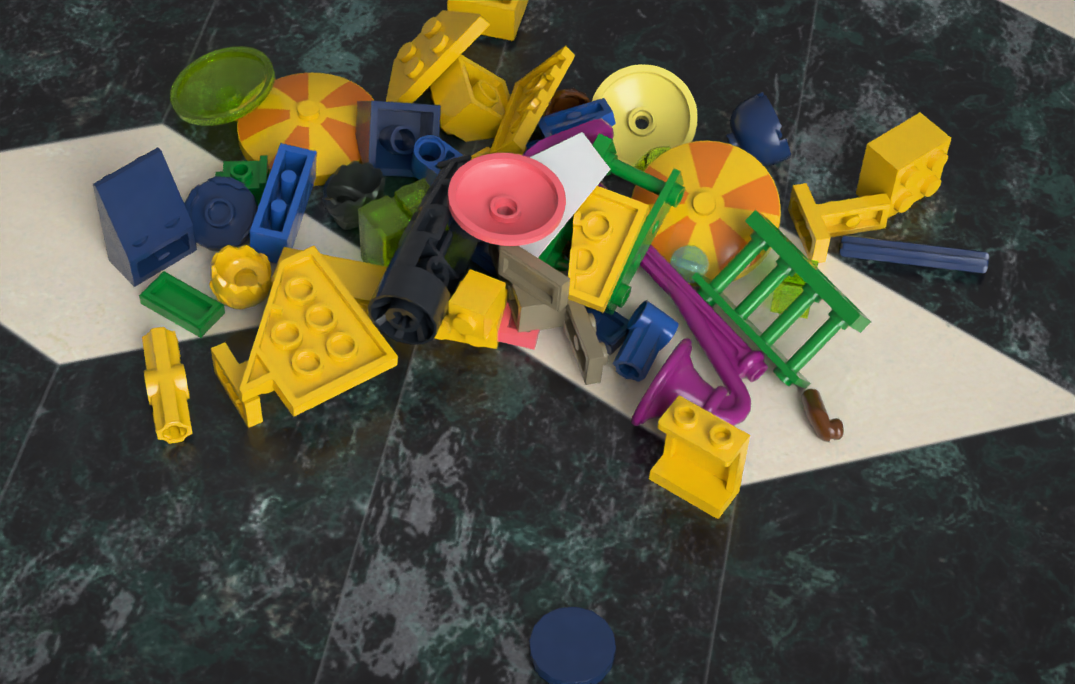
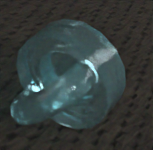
M687 245L680 247L670 258L672 267L688 283L695 282L692 276L696 272L704 276L708 272V257L697 246Z

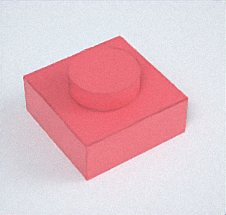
M507 302L498 330V341L535 350L540 330L518 333L509 303Z

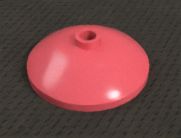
M492 153L476 157L462 165L455 172L448 188V206L457 224L475 238L496 245L519 246L539 241L557 228L565 211L566 195L558 177L542 163L519 154Z

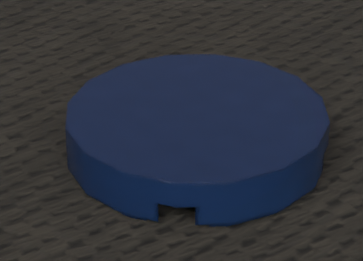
M216 176L208 179L209 181L204 182L202 185L198 184L191 190L184 203L194 226L196 243L210 251H220L227 245L237 248L242 246L250 239V229L258 209L255 196L243 183L231 177Z
M565 607L545 614L537 622L529 640V652L537 674L549 684H597L602 681L612 668L616 644L613 631L602 617L591 610L579 607Z

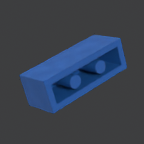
M280 143L250 229V247L258 253L265 254L269 262L277 264L284 247L293 249L316 179L317 151Z

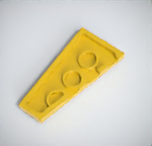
M564 46L515 83L489 154L513 153L523 155L525 153L528 140L575 57L567 46Z

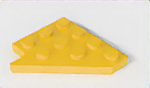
M314 245L280 261L239 388V398L242 402L273 388L293 417L397 366L398 362L397 354Z

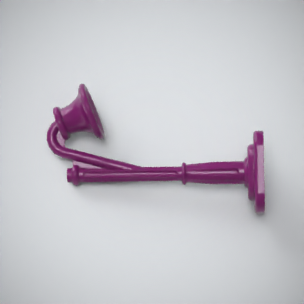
M602 118L595 119L537 142L523 156L530 158L581 132L593 145L599 133L613 139L614 131L606 120ZM600 182V184H599L598 186L607 189V188ZM651 244L640 266L671 297L724 386H718L715 389L702 379L694 368L690 357L692 351L691 340L684 338L672 351L648 387L632 415L631 423L634 426L644 424L649 419L661 418L678 396L687 399L733 426L742 423L751 411V397L741 378H747L750 382H754L766 372L768 366L764 363L763 352L753 351Z

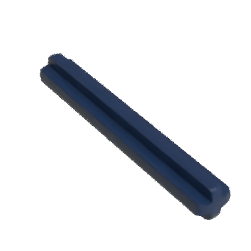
M843 235L839 247L840 256L981 274L987 271L989 264V254L986 251Z

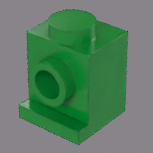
M268 155L260 156V161H223V171L216 172L215 177H231L243 183L255 196L259 206L269 177Z

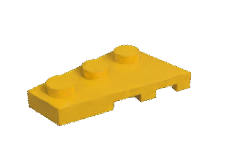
M595 187L573 216V235L568 277L570 278L569 300L604 313L648 215L649 205L605 188Z

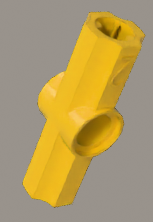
M165 327L152 328L146 335L142 336L147 370H144L149 405L153 406V419L158 440H165L169 444L184 441L188 435L193 434L187 399H190L185 368L184 364L180 362L181 356L175 331L167 330Z

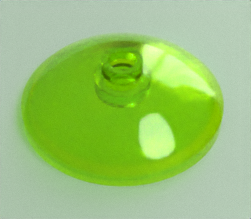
M238 46L215 50L193 61L178 75L171 88L170 101L176 114L190 124L199 126L226 125L249 115L264 102L274 85L275 71L267 55L257 49Z

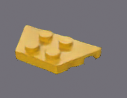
M442 10L436 17L430 18L422 27L421 33L412 42L404 44L394 59L386 102L413 103L490 26V23L480 14Z

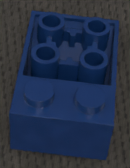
M159 147L93 183L108 260L134 287L197 250L193 223L162 150Z

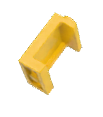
M678 396L658 420V429L666 433L664 453L650 470L649 480L719 519L740 491L750 435L687 399Z

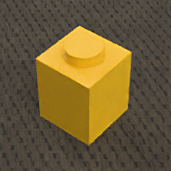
M470 269L449 300V327L456 329L461 334L485 340L505 308L506 283Z

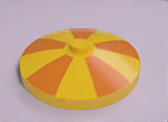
M299 73L281 77L259 88L243 105L237 123L240 149L247 161H260V156L268 155L269 174L280 143L317 151L316 179L313 186L325 185L328 178L341 165L347 166L352 161H359L363 164L356 141L357 101L375 100L356 83L336 75Z
M695 141L679 145L661 154L644 170V172L667 182L674 168L681 171L683 186H685L683 198L676 208L671 206L651 244L691 286L700 287L692 279L696 272L712 281L752 239L750 235L754 230L745 220L755 210L767 217L778 229L780 226L779 194L773 178L767 169L748 152L731 144L718 141ZM636 185L631 199L649 205V215L658 195ZM770 247L767 251L763 249L733 281L753 271L762 263L772 248Z

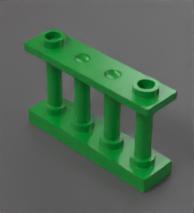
M599 133L593 143V147L610 168L606 175L609 176L612 173L658 195L654 206L644 221L606 306L605 312L613 315L617 306L622 308L627 302L632 289L629 284L671 206L676 208L681 202L685 193V186H683L681 171L675 168L667 182L618 160L613 139ZM573 216L538 257L559 272L569 270V261L564 259L562 251L568 240L572 242Z
M755 210L745 220L754 231L750 235L752 239L712 281L698 272L692 276V279L700 286L696 292L710 306L714 307L717 303L776 365L773 372L782 382L789 387L794 383L806 389L811 383L799 371L841 328L846 330L850 326L861 333L871 321L767 217ZM771 247L780 256L775 261L778 265L736 307L723 291L763 249L767 251ZM797 273L806 282L801 287L804 291L762 333L748 317L788 276L793 277ZM823 299L832 308L828 313L830 318L788 360L773 344L814 302L819 303Z

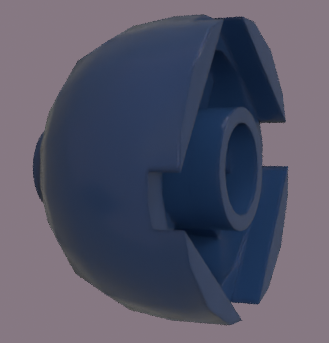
M763 92L749 97L734 109L730 118L732 133L726 135L729 144L748 152L763 166L778 164L791 158L787 139L780 140L782 138L780 121L768 97Z

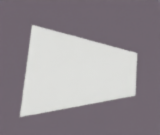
M583 132L530 157L547 166L558 177L566 195L564 215L557 228L539 241L519 245L537 258L610 170Z

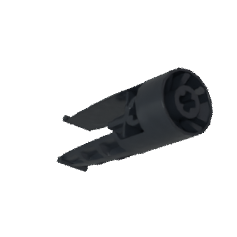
M471 155L438 162L437 165L441 171L429 187L397 245V249L368 305V316L373 324L383 334L396 341L410 345H423L434 339L449 308V300L455 293L474 254L479 239L463 230L454 219L448 229L445 230L451 217L448 206L450 181L462 165L472 160Z

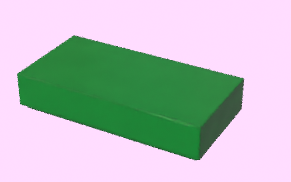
M165 271L139 295L142 305L200 338L225 314L224 304Z

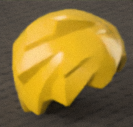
M246 244L239 248L227 245L219 252H216L212 258L210 288L216 298L228 307L240 310L254 307L263 302L269 295L272 275L271 264L265 254L256 252Z

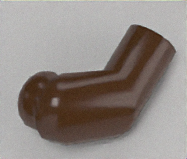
M807 389L804 391L801 401L806 416L818 438L825 442H830V439L840 440L844 434L842 421L838 418L829 420L818 390Z

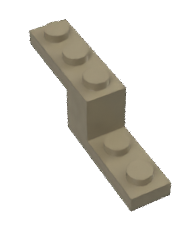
M489 243L488 251L500 281L506 283L505 289L508 290L507 302L509 303L518 333L537 329L544 330L564 327L585 385L601 383L603 366L608 364V353L604 342H599L597 339L594 315L587 313L585 305L569 299L566 307L560 312L555 311L499 275V247L501 245ZM569 270L560 271L562 274L568 277Z

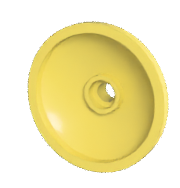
M644 64L622 68L606 78L593 96L592 101L605 98L613 111L616 123L612 126L614 131L613 142L618 160L643 172L661 154L679 145L692 142L698 119L694 98L685 83L675 74L664 68ZM638 119H644L647 121L648 127L646 129H639L636 127L635 122Z

